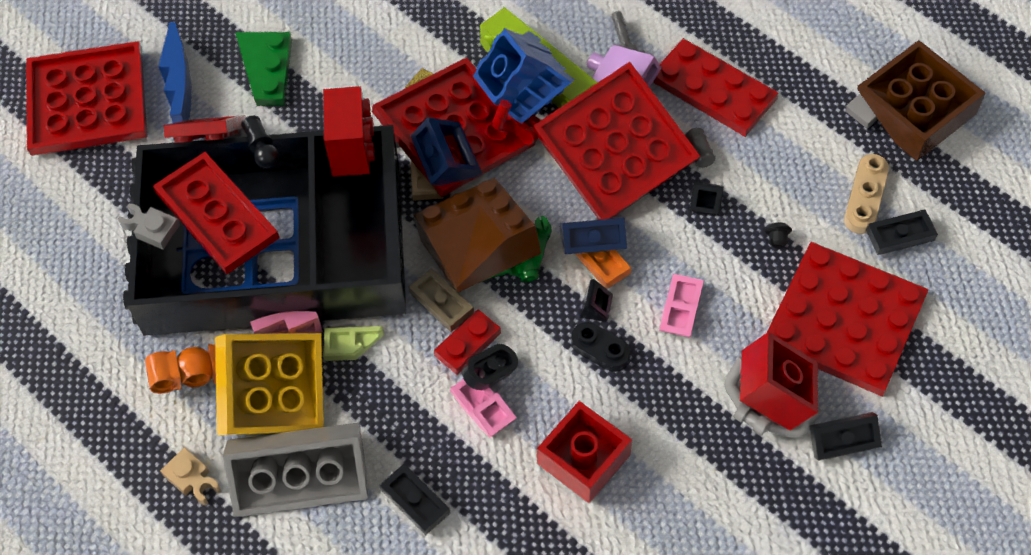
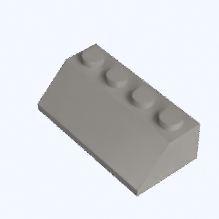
M359 422L227 440L223 452V460L234 517L368 499L364 449Z

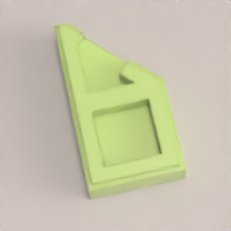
M383 326L324 328V361L357 360L384 336Z

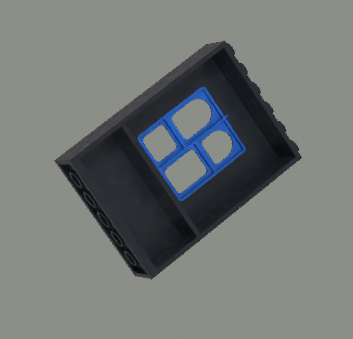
M393 125L374 126V136L371 137L374 143L375 161H370V174L336 177L332 176L324 143V130L270 135L273 140L272 145L279 153L278 162L271 168H262L255 162L254 153L249 149L247 137L137 145L136 158H132L131 163L135 183L130 184V196L133 204L139 206L142 213L146 214L150 207L176 217L156 194L153 185L203 152H206L259 211L292 209L294 214V233L291 238L276 240L246 261L245 280L242 285L201 288L192 282L191 270L198 261L211 256L193 238V235L179 219L180 226L164 249L137 239L132 231L131 236H127V250L130 254V262L125 264V276L129 283L128 290H125L123 293V302L125 309H129L132 314L133 324L138 325L143 336L252 327L250 321L272 314L291 311L316 312L319 321L407 314L399 156ZM128 212V219H130V218H132L134 215H132V214H130V212ZM287 250L294 253V277L291 281L260 284L257 281L259 254Z

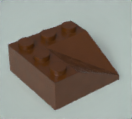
M920 40L916 41L857 87V90L892 140L916 161L978 113L986 94Z
M496 178L484 181L473 188L455 194L451 198L413 214L421 243L458 293L541 254L534 223Z

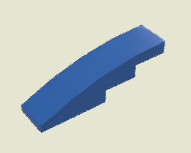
M169 22L158 67L165 83L164 92L171 108L169 115L172 122L176 123L190 119L192 84L188 59L175 22Z

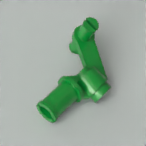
M541 216V220L538 217L534 224L541 254L488 279L508 273L510 276L514 275L520 278L523 283L539 278L538 272L540 271L547 241L552 232L551 224L546 217Z

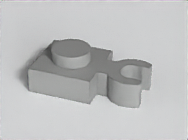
M135 204L127 205L130 214L134 215L132 218H118L123 229L133 231L137 239L161 249L166 247L180 226L176 217L152 207L144 214L139 206Z

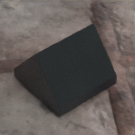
M694 181L689 211L719 216L724 186Z
M595 279L590 280L586 289L580 318L605 322L608 321L613 294Z

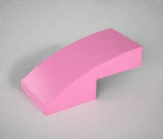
M673 274L659 331L691 337L704 280Z
M310 311L282 312L250 321L254 334L323 332L317 313Z
M462 379L450 388V392L489 438L517 418L498 392L494 393L490 387L485 390H475Z

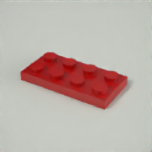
M684 38L659 64L661 70L653 81L654 84L744 137L747 136L775 103L779 93Z
M245 115L191 119L163 125L165 138L174 137L175 143L199 140V138H205L206 140L224 139L234 134H239V129L242 128L241 122H246Z
M203 152L153 185L156 194L226 274H229L280 238L278 231L206 152Z

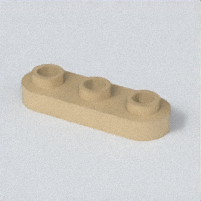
M865 155L860 159L844 216L845 226L857 234L867 233V225L875 222L889 171L888 162L880 155Z

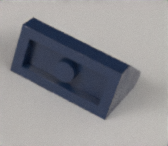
M427 117L410 135L431 185L441 186L475 178L482 174L460 122ZM453 135L465 164L455 162L444 136Z
M625 218L559 224L564 254L627 249Z

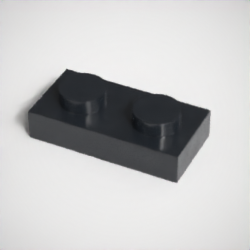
M926 209L869 223L866 228V232L877 255L936 240L938 235Z
M874 412L809 425L813 454L818 461L882 447L878 415Z
M405 463L379 485L381 491L425 536L451 513L450 508Z

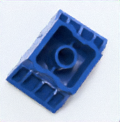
M504 28L494 39L492 48L486 57L479 62L473 77L495 105L499 106L501 100L509 101L512 106L508 115L522 124L530 116L536 115L541 111V107L547 106L552 102L553 97L559 96L564 92V88L575 79L564 72L566 68L557 62L552 56L550 49L540 43L541 39L530 31L522 35Z

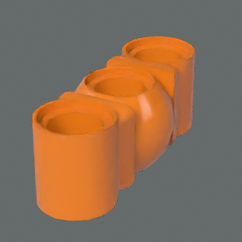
M209 344L208 351L201 347H189L182 350L178 356H176L175 350L171 352L159 351L148 355L145 358V366L150 391L156 394H165L174 390H181V383L188 387H200L207 384L212 378L213 383L216 384L215 344Z

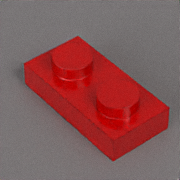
M477 309L434 349V356L458 375L473 356L481 353L501 334V328Z

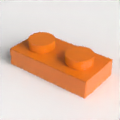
M616 250L575 254L606 289L631 274V267Z

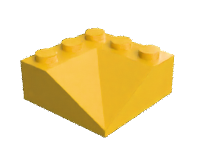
M321 333L224 334L215 337L217 435L284 433L324 427Z

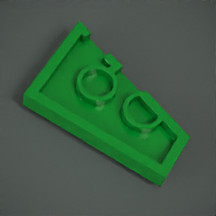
M235 32L256 106H285L292 45L291 32Z

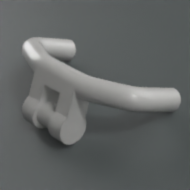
M738 356L725 378L724 387L737 408L733 418L741 423L746 422L753 427L752 431L760 436L769 431L788 437H802L809 432V425H813L822 412L818 408L816 415L789 431L740 401V388L737 383L741 378V356Z

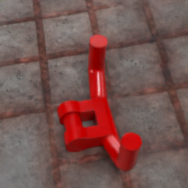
M501 100L492 122L494 129L505 132L511 131L525 145H531L536 142L538 136L532 128L541 119L536 115H532L522 124L513 117L506 120L512 105L507 100Z

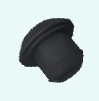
M772 223L765 229V233L769 235V244L772 247L782 248L789 243L788 234L792 232V228L786 223Z

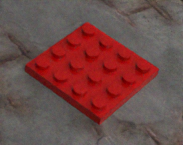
M139 41L26 58L27 150L30 156L147 138L142 47Z
M467 57L372 106V113L383 126L393 125L396 142L428 181L427 174L410 137L427 117L461 123L481 168V175L530 149L536 143L525 145L511 131L505 132L494 129L492 122L498 105L491 101L473 77L476 68ZM508 115L506 120H509L512 117ZM453 135L444 136L455 162L465 164ZM478 177L441 186H432L443 197Z
M631 62L623 65L533 125L532 128L598 220L615 217L700 158L699 153Z
M810 242L768 331L817 361L819 370L883 397L929 289Z

